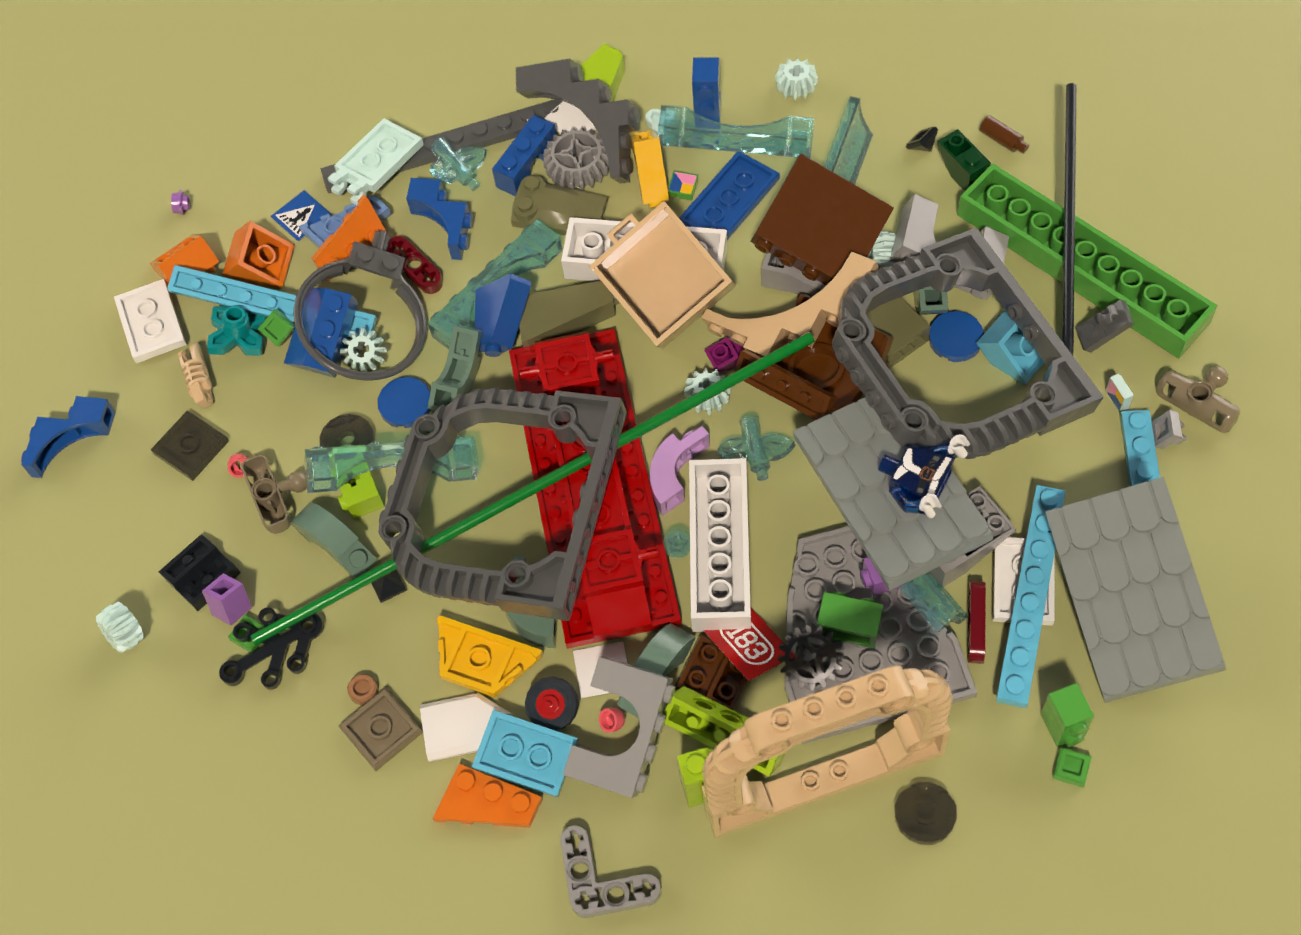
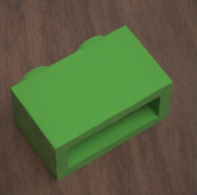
M824 592L817 628L822 625V633L825 635L830 631L834 632L831 638L833 640L875 648L882 618L883 604H879L870 598H850L841 592Z
M1078 683L1049 693L1041 717L1057 747L1065 744L1068 747H1072L1084 740L1094 714Z

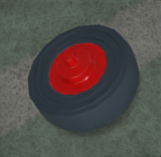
M554 676L542 678L534 683L527 692L525 700L526 714L534 724L552 730L563 729L571 724L577 715L579 708L578 694L574 687L563 678Z

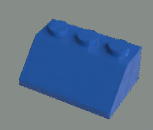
M312 288L303 306L302 319L305 333L314 349L317 348L327 359L340 365L343 355L340 353V349L345 348L346 345L342 340L348 338L358 301L351 294L328 288ZM294 328L284 364L336 378V373L322 366L308 353L298 337L296 328Z

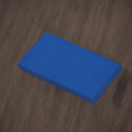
M737 151L679 219L686 227L727 230L728 240L779 181L780 173Z

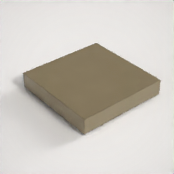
M386 688L339 725L341 731L375 771L380 769L423 733Z

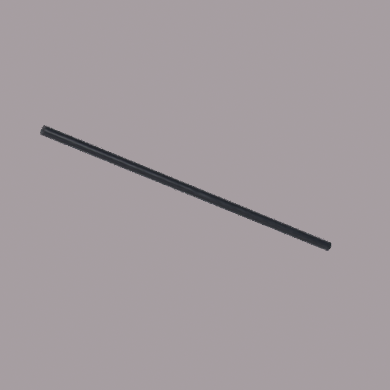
M1075 83L1066 85L1062 342L1072 355L1074 354L1077 85Z

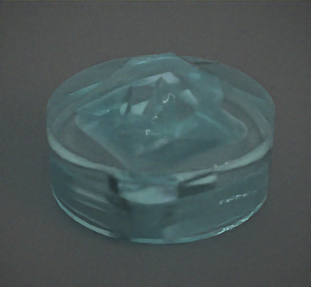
M675 529L667 533L663 541L666 553L674 558L686 556L690 552V535L681 529Z

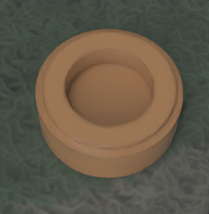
M359 674L353 677L347 687L349 697L358 705H365L379 691L374 678L367 674Z

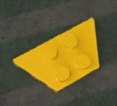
M441 615L437 618L439 626V672L442 680L496 698L543 656L541 649Z

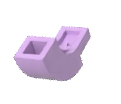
M703 426L695 431L687 432L680 441L674 434H671L661 443L653 456L650 466L651 490L655 506L662 516L685 501L684 488L677 480L679 470L689 460L710 447L709 433Z

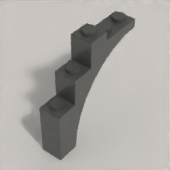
M570 58L516 67V92L527 99L550 98L562 100L581 110L593 123L602 139L608 157L610 178L619 183L630 182L632 163L629 159V149L632 142L629 132L638 131V122L640 121L638 107L627 99L610 102L612 94L609 85L600 79L583 81L581 65Z

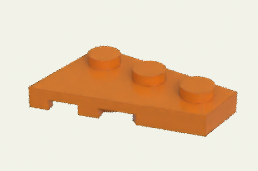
M362 195L357 201L358 205L351 213H347L342 220L343 223L336 232L330 234L311 259L317 269L331 262L346 259L354 241L371 246L375 231H386L367 196Z
M459 764L435 812L433 820L434 822L442 823L453 821L461 822L462 824L487 823L493 824V826L530 828L543 800L539 795Z

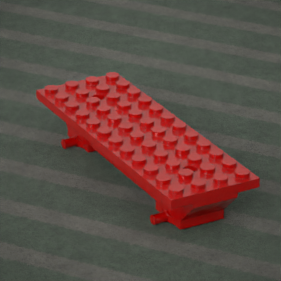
M614 329L590 334L585 331L537 341L532 346L509 350L517 392L529 391L535 394L546 393L547 395L554 396L555 391L621 398L627 411L621 434L636 426ZM523 425L534 481L587 453L577 441L572 443L560 442L556 439L552 429ZM639 438L616 450L570 621L561 620L567 649L662 629L670 623L676 626L682 624ZM591 464L536 493L548 556L554 551L567 552L573 531V514L576 509H579L581 502L580 489L582 484L587 481Z

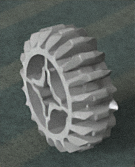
M582 126L580 130L575 131L572 127L570 132L562 130L561 136L554 135L553 141H547V148L544 149L543 164L544 168H546L547 176L552 178L554 184L560 183V186L580 187L581 190H584L586 185L593 188L595 181L601 183L602 176L608 175V157L601 137L598 133L595 134L593 129L586 132Z

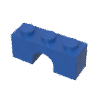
M719 57L693 58L692 91L695 131H720L721 92L719 91Z
M535 115L530 118L492 168L496 188L516 197L522 179L530 176V168L535 157L544 160L543 153L544 149L547 148V141H553V136L556 135L555 124Z

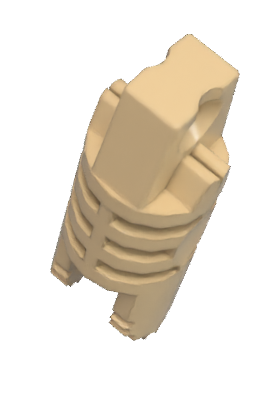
M195 342L189 347L192 359L183 350L177 354L190 397L194 399L198 406L207 408L213 404L212 383L201 346Z

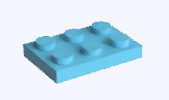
M493 710L472 768L559 798L566 778L563 772L571 746L578 744L579 739Z

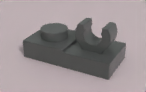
M1120 299L1076 327L1084 351L1091 353L1135 324L1126 301Z

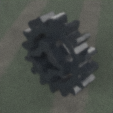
M807 623L806 631L803 632L797 626L794 628L795 636L789 633L785 635L786 640L789 642L788 645L780 644L779 649L785 652V654L777 658L778 661L785 662L780 671L781 673L789 671L791 674L788 678L789 683L795 679L799 680V689H802L805 683H809L812 691L818 682L825 688L827 686V677L833 681L837 678L833 670L842 669L843 665L836 662L837 659L844 657V653L836 652V648L841 645V642L831 641L834 634L832 631L826 635L823 634L822 625L817 628V631H813L811 624ZM808 637L818 638L824 644L817 645L812 643ZM797 642L800 649L799 654L791 659V649ZM806 648L811 653L818 654L815 659L816 665L812 664L810 660L805 661L803 659L806 655ZM831 654L830 666L824 671L821 664L822 660ZM804 669L810 671L813 677L802 675L797 670Z

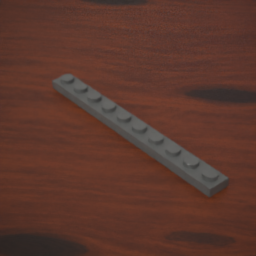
M553 99L422 138L424 145L396 173L514 139L533 115L544 119L549 113L558 111V105L562 103V100ZM335 164L320 168L328 193H332L331 188L334 186V184L328 181V177L336 172Z

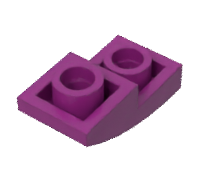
M727 336L704 351L714 369H717L718 372H723L736 367L740 352L745 349L743 346L730 341Z

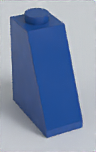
M510 273L476 289L475 329L482 330L479 351L484 352L486 356L497 357L501 353L513 348L530 291L531 281Z

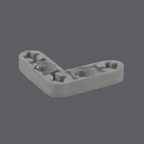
M570 826L563 831L561 835V848L572 909L577 916L590 918L655 904L660 899V883L651 874L597 883L587 832L579 826ZM572 835H577L579 839H583L578 844L581 856H575L572 844H567V842L572 841ZM577 864H585L589 868L588 875L583 879H575L571 875L573 867ZM644 883H649L652 888L656 887V889L651 891L650 897H645L643 892L634 893L636 900L630 901V892L627 886L633 885V891L642 890ZM613 888H620L625 892L624 900L619 904H612L607 900L608 892ZM602 891L601 897L605 906L600 907L599 901L590 902L588 909H583L581 905H577V902L582 900L581 896L587 895L590 900L598 899L596 892Z

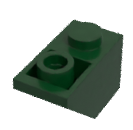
M959 129L937 141V146L951 178L964 191L991 165V162Z

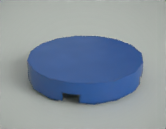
M960 311L947 312L938 316L931 324L929 335L930 347L936 355L941 358L942 356L948 358V361H967L975 357L979 352L980 348L976 343L984 335L983 327L975 317L968 313Z
M411 377L397 378L389 382L381 390L378 396V410L383 420L389 425L411 428L419 416L430 413L431 410L427 409L430 391L426 384L419 379Z

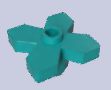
M214 306L212 308L211 322L218 330L208 335V353L212 355H225L237 345L246 356H261L263 337L256 332L259 331L258 328L267 317L246 312L239 306Z

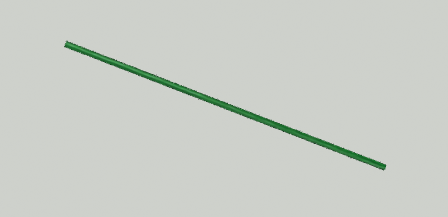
M810 332L622 433L617 449L814 343L815 340ZM585 453L423 541L420 553L423 555L584 468L592 463L588 453ZM393 558L250 635L253 643L258 645L398 569Z

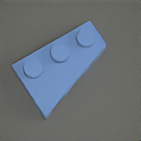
M371 195L367 197L380 221L391 215L389 208L376 196ZM352 203L345 206L344 211L330 217L328 213L321 216V221L309 226L305 223L298 227L304 236L320 248L330 234H334L340 227L347 213H351L357 205Z

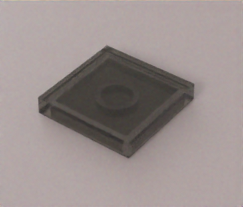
M186 411L152 447L151 452L193 481L224 448L229 440L227 436L189 411Z

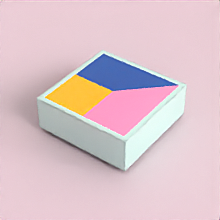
M1116 374L1110 377L1106 393L1121 413V411L1129 409L1134 394L1121 375Z

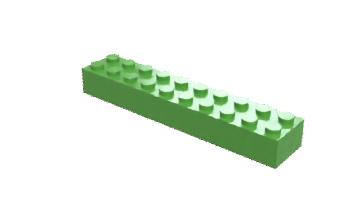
M992 163L960 196L957 215L979 230L987 226L1009 236L1007 248L1063 283L1064 208ZM1075 215L1074 291L1103 310L1120 299L1126 301L1135 324L1130 328L1180 359L1209 326L1218 305Z

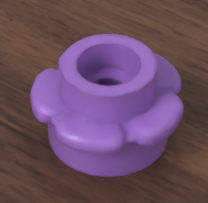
M179 190V193L171 194L173 213L184 215L185 210H190L189 195H184L182 190Z

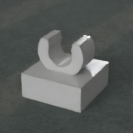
M1169 410L1152 421L1156 448L1164 449L1171 444L1178 445L1187 440L1186 436L1182 435L1181 429L1185 426L1180 421L1178 412Z

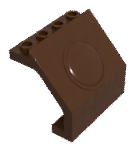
M799 294L796 306L812 297L806 294ZM827 321L812 348L806 346L744 380V382L815 420L832 414V412L851 403H856L863 395L860 388L852 382L850 374L843 363H840L835 356L832 340L837 327L832 326ZM874 328V338L871 344L887 366L890 362L886 358L894 337ZM741 350L734 373L762 357L749 350Z

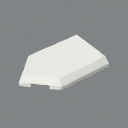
M480 693L420 705L428 761L432 762L477 752L492 711L495 710L510 716L513 715Z

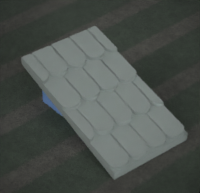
M865 397L856 403H851L832 412V414H828L807 424V426H802L793 431L794 439L889 591L993 540V533L989 529L986 520L971 501L967 491L949 466L944 476L940 479V484L935 493L942 505L941 508H933L935 516L928 518L924 511L907 508L908 502H920L926 496L930 482H927L923 496L916 493L920 481L918 475L909 471L899 480H895L894 475L898 467L902 465V459L909 448L913 449L914 463L921 468L928 465L934 454L920 448L918 445L905 447L898 444L890 432L885 430L880 417L867 404ZM941 457V459L938 461L937 467L934 468L935 470L942 462L943 457Z
M1164 477L1065 505L1061 508L1045 511L1105 703L1226 670Z

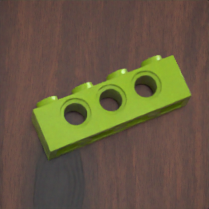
M682 686L674 693L671 703L667 704L664 712L666 725L713 749L721 741L729 738L731 733L743 727L745 721L749 719L685 686ZM785 753L763 761L753 767V769L770 776L781 765Z

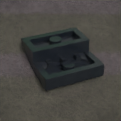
M202 534L158 571L197 611L207 604L202 590L223 573L233 579L241 573Z

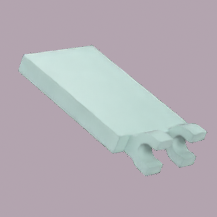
M384 118L334 165L336 172L328 177V181L334 184L331 188L332 192L340 196L345 191L347 184L350 183L351 185L347 188V191L353 195L350 201L358 205L357 201L362 195L366 196L368 190L375 193L424 145L422 138Z

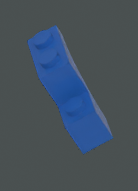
M411 178L406 197L410 213L430 218L438 223L448 234L447 245L451 259L462 260L463 252L469 246L468 229L473 227V214L469 213L467 203L447 201L448 194L443 189L441 180Z
M76 396L74 404L68 412L69 419L37 417L34 427L30 430V440L27 449L22 454L21 465L31 477L42 478L52 459L70 444L87 437L109 436L116 414L115 410L107 399Z

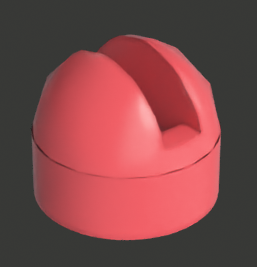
M241 453L232 455L227 463L229 473L237 478L244 477L243 471L239 468L236 461L243 463L248 457Z
M614 707L603 709L599 715L600 727L607 733L620 730L625 724L624 713Z

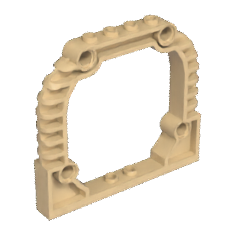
M892 666L750 717L745 721L743 727L731 733L729 738L721 741L710 752L703 765L704 786L701 788L704 810L714 837L944 755L950 734L947 720L953 698L951 688L946 679L930 670L902 669L901 666ZM909 710L908 713L898 717L893 722L895 727L878 738L874 745L765 784L762 781H748L746 774L753 767L785 753L798 743L874 716H890Z

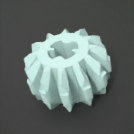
M798 57L795 61L787 58L785 64L779 65L775 75L778 93H783L785 99L793 96L795 101L800 96L806 99L808 94H813L818 83L815 65H809L808 59L801 62Z
M881 231L868 255V258L877 262L879 269L892 266L897 262L890 259L896 237L895 233Z
M360 328L359 336L355 331H350L352 340L349 341L346 338L342 340L344 344L348 345V348L340 349L341 354L348 355L344 358L343 363L346 365L351 364V370L357 371L360 367L361 372H368V365L373 371L378 370L375 364L376 360L382 364L385 362L379 354L387 353L385 347H379L383 344L384 339L382 337L376 338L377 332L371 330L367 335L366 329ZM363 345L369 348V352H365L364 357L358 353V350L363 349Z
M706 367L702 374L694 371L693 378H687L684 397L687 399L724 379L726 376H719L717 369L709 373ZM731 388L696 406L695 411L699 414L702 410H706L708 415L711 414L712 409L720 412L722 405H727L729 402Z
M116 602L113 605L110 604L96 616V622L102 635L111 644L112 648L120 653L132 649L143 639L142 628L138 624V620L135 619L127 606L120 602Z

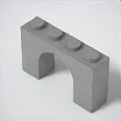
M914 194L903 206L890 259L897 262L905 261L909 257L920 255L922 248L936 243L933 228L939 204ZM985 226L980 233L1004 264L1009 236ZM954 285V288L963 290L985 301L993 294L991 289L980 292L972 288Z
M599 657L590 686L627 699L638 713L640 721L639 734L631 748L619 755L607 754L580 744L572 745L563 775L630 798L638 796L639 792L643 793L648 781V775L645 774L648 762H653L657 752V745H654L657 733H662L666 722V716L663 715L666 703H671L674 696L675 686H672L673 678L607 657Z

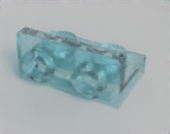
M927 572L900 587L903 594L936 632H940L950 622L961 624L968 617L931 572Z

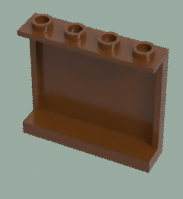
M800 154L750 242L755 244L759 251L776 256L783 265L795 267L802 271L803 276L807 279L817 280L826 286L841 270L851 252L864 257L869 255L894 207Z

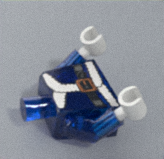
M959 434L954 436L948 443L916 448L907 447L901 460L888 455L883 456L878 471L892 476L889 492L903 512L924 514L928 518L935 516L934 508L942 507L939 498L952 474L955 461L953 456L956 454L959 458H965L968 452L964 446H969L970 442L964 435Z

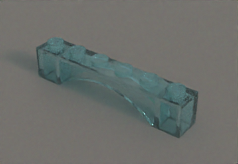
M661 105L658 137L662 146L799 157L800 154H803L810 158L814 118L788 116L763 125L735 126L706 119L687 107Z
M538 220L525 227L521 235L512 243L507 244L499 256L489 261L480 274L471 278L462 291L452 296L449 303L443 309L433 314L428 322L432 337L449 349L453 325L458 324L474 328L476 289L510 273L517 276L530 270L545 268L563 251L560 235Z
M457 436L452 449L445 456L436 459L432 474L448 482L476 480L479 461L474 437ZM405 440L396 443L382 444L380 442H373L368 445L354 446L345 444L340 447L325 448L317 446L312 449H305L304 467L308 493L337 491L346 482L360 474L374 469L396 467L397 462L402 458Z

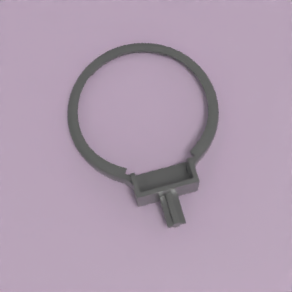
M381 230V232L375 231L371 246L354 241L346 259L331 262L314 271L301 285L295 298L294 324L298 337L305 349L318 363L328 370L354 380L373 381L397 375L416 360L426 339L427 322L423 305L417 293L401 274L405 258L386 252L390 235H387V231ZM351 266L392 279L390 289L394 290L395 287L397 288L395 293L405 302L415 320L416 336L408 355L396 366L388 370L384 369L374 372L350 370L327 359L317 348L314 349L303 326V306L312 288L327 279L342 276L343 274L347 275Z

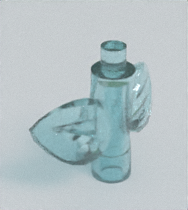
M440 137L432 143L430 149L438 158V161L431 164L430 173L435 178L449 184L457 179L463 186L468 185L472 191H475L480 186V183L475 179L476 173L474 171L484 162L487 150L479 147H461L454 152L444 137Z
M748 415L740 420L742 438L726 439L720 444L718 454L724 459L746 458L751 471L756 473L757 480L763 481L768 478L769 461H777L784 458L793 450L796 444L791 438L778 433H770L761 437L759 417Z

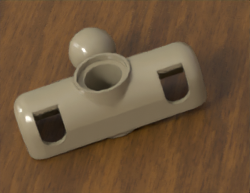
M1211 367L1206 372V382H1195L1186 376H1181L1175 370H1168L1164 373L1156 390L1159 397L1219 432L1227 433L1236 424L1240 415L1239 407L1232 405L1226 399L1214 393L1215 388L1224 386L1228 381V373L1223 367ZM1166 383L1175 387L1172 397L1165 395L1163 392ZM1215 411L1226 416L1221 425L1215 424L1212 420Z
M257 455L243 461L241 469L264 527L270 533L284 532L289 528L291 518L281 493L288 490L296 493L305 491L309 485V477L305 472L294 471L289 475L288 479L276 482L269 462L264 455ZM267 470L270 472V478L267 475ZM247 476L253 477L255 483L252 484ZM271 493L268 497L263 498L266 494ZM265 521H270L271 525H267Z

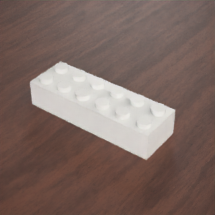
M569 218L561 259L564 279L601 281L589 266L614 245L606 234L621 221ZM630 222L615 235L617 240L629 232L635 224ZM687 227L724 271L727 255V230Z
M746 458L689 460L692 632L751 629Z

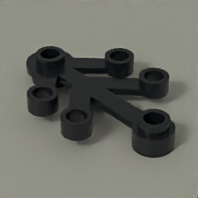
M267 607L259 612L258 617L262 625L266 627L287 615L277 614L272 608ZM315 613L289 627L291 630L282 635L276 634L261 642L266 645L241 660L225 662L219 670L220 678L226 685L236 686L244 680L246 670L272 655L268 670L261 676V683L266 689H276L280 684L279 674L287 647L296 640L298 641L295 654L288 658L287 667L293 674H300L305 670V658L310 640L316 639L323 630L321 618ZM266 614H273V618L270 621L263 620ZM311 621L313 623L312 627L307 630L303 629L304 623ZM238 623L233 628V635L239 642L252 641L250 635L259 630L251 629L246 623ZM247 629L245 636H238L239 630ZM295 660H300L301 666L294 669L291 667ZM230 667H234L235 673L231 676H227V669ZM269 676H275V681L272 684H266V679Z

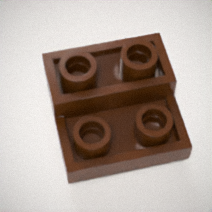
M701 635L698 637L675 684V689L679 690L682 686H685L733 710L747 679L713 641Z

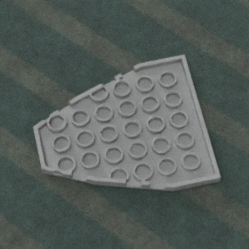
M849 526L799 539L788 594L787 633L795 636L794 628L797 626L800 627L802 632L806 631L807 623H810L812 630L816 631L824 592H841L855 599L870 598L879 604H883V611L875 648L840 641L841 645L836 648V652L844 653V657L837 659L836 662L843 666L841 670H833L837 676L835 681L828 677L826 678L827 686L825 688L818 682L812 691L809 683H805L802 689H799V680L795 679L789 683L788 678L791 674L789 671L786 672L785 692L789 702L892 666H901L902 669H925L940 674L946 679L951 688L952 704L977 696V690L958 639L952 631L949 633L940 622V616L935 610L932 611L922 599L923 595L911 581L907 582L906 586L875 596L872 595L869 587H864L860 571L863 570L864 559L868 558ZM808 637L812 643L817 645L824 644L818 638ZM797 642L791 649L796 656H798L800 651ZM806 648V655L803 659L805 661L810 660L812 664L816 665L815 659L818 654L811 653ZM831 654L822 660L821 664L824 671L830 666ZM804 669L797 670L802 675L813 677L810 671ZM909 710L890 716H874L801 743L806 744L894 720L908 713Z

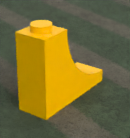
M654 130L629 134L643 204H648L649 207H657L663 201L669 200L660 139Z

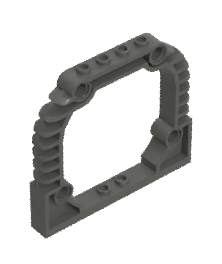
M977 228L922 248L918 256L909 257L905 261H899L892 266L883 267L876 272L866 274L853 283L841 303L838 327L832 340L835 356L849 372L852 382L860 388L867 404L880 417L885 430L889 431L896 442L902 446L912 447L918 445L920 448L931 453L935 449L948 447L951 439L960 434L964 435L970 442L969 446H964L968 452L965 459H975L979 456L990 455L992 452L1015 444L1036 433L1039 436L1094 413L1104 398ZM954 285L972 288L980 292L991 289L1008 312L1011 320L1017 324L1023 332L1025 339L1032 344L1049 368L1043 376V381L1035 382L1031 386L1022 403L981 421L966 424L945 422L940 420L927 404L919 400L909 399L871 344L874 338V327L867 317V313L881 304L929 286L939 292H948L953 289ZM955 453L943 455L948 458H957Z
M481 388L475 389L468 394L462 393L457 395L447 406L442 404L432 415L424 414L419 416L414 421L410 434L405 438L404 452L401 460L397 462L393 485L388 489V501L385 510L379 516V535L391 550L393 560L404 579L420 592L437 598L499 606L505 612L570 621L627 414L622 399L565 391H555L554 396L546 393L535 394L529 391L517 392L511 389L500 390L499 388L483 390ZM493 422L547 428L553 430L556 439L560 442L572 443L577 441L588 453L592 463L587 481L582 484L580 489L581 502L579 509H576L573 514V531L567 552L554 551L546 558L530 566L524 561L514 560L509 562L503 571L440 563L424 557L420 553L424 535L416 520L436 459L445 456L452 449L460 431L478 423ZM525 577L521 582L515 583L518 578Z

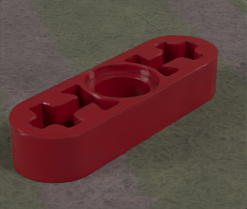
M395 236L389 239L387 252L403 257L398 250H394L398 248L403 249L405 254L402 272L424 293H437L443 286L440 271L406 238ZM412 261L421 262V265L416 269H409L407 267ZM426 273V276H427L430 280H435V281L432 282V283H431L430 281H427V282H426L425 277H424V274Z
M970 581L968 592V663L984 664L986 583Z

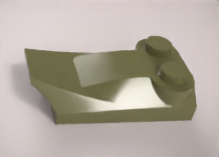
M530 175L522 179L513 202L511 223L513 227L566 235L570 217L601 220L608 197L598 193L545 183L544 179L540 176Z

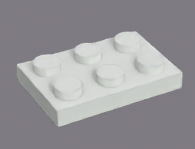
M164 279L114 297L135 363L187 345Z
M1008 537L994 549L993 622H1011L1026 538ZM1055 557L1053 559L1042 625L1053 626L1055 621Z

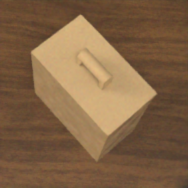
M665 201L640 222L630 213L606 234L614 245L589 266L652 342L661 349H664L699 319L706 309H710L736 287L734 282ZM630 222L635 224L629 232L617 240L615 235Z

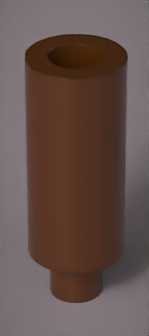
M987 116L982 122L979 129L980 132L1012 152L1018 150L1023 154L1028 150L1029 145L1023 141L1024 136L993 116Z

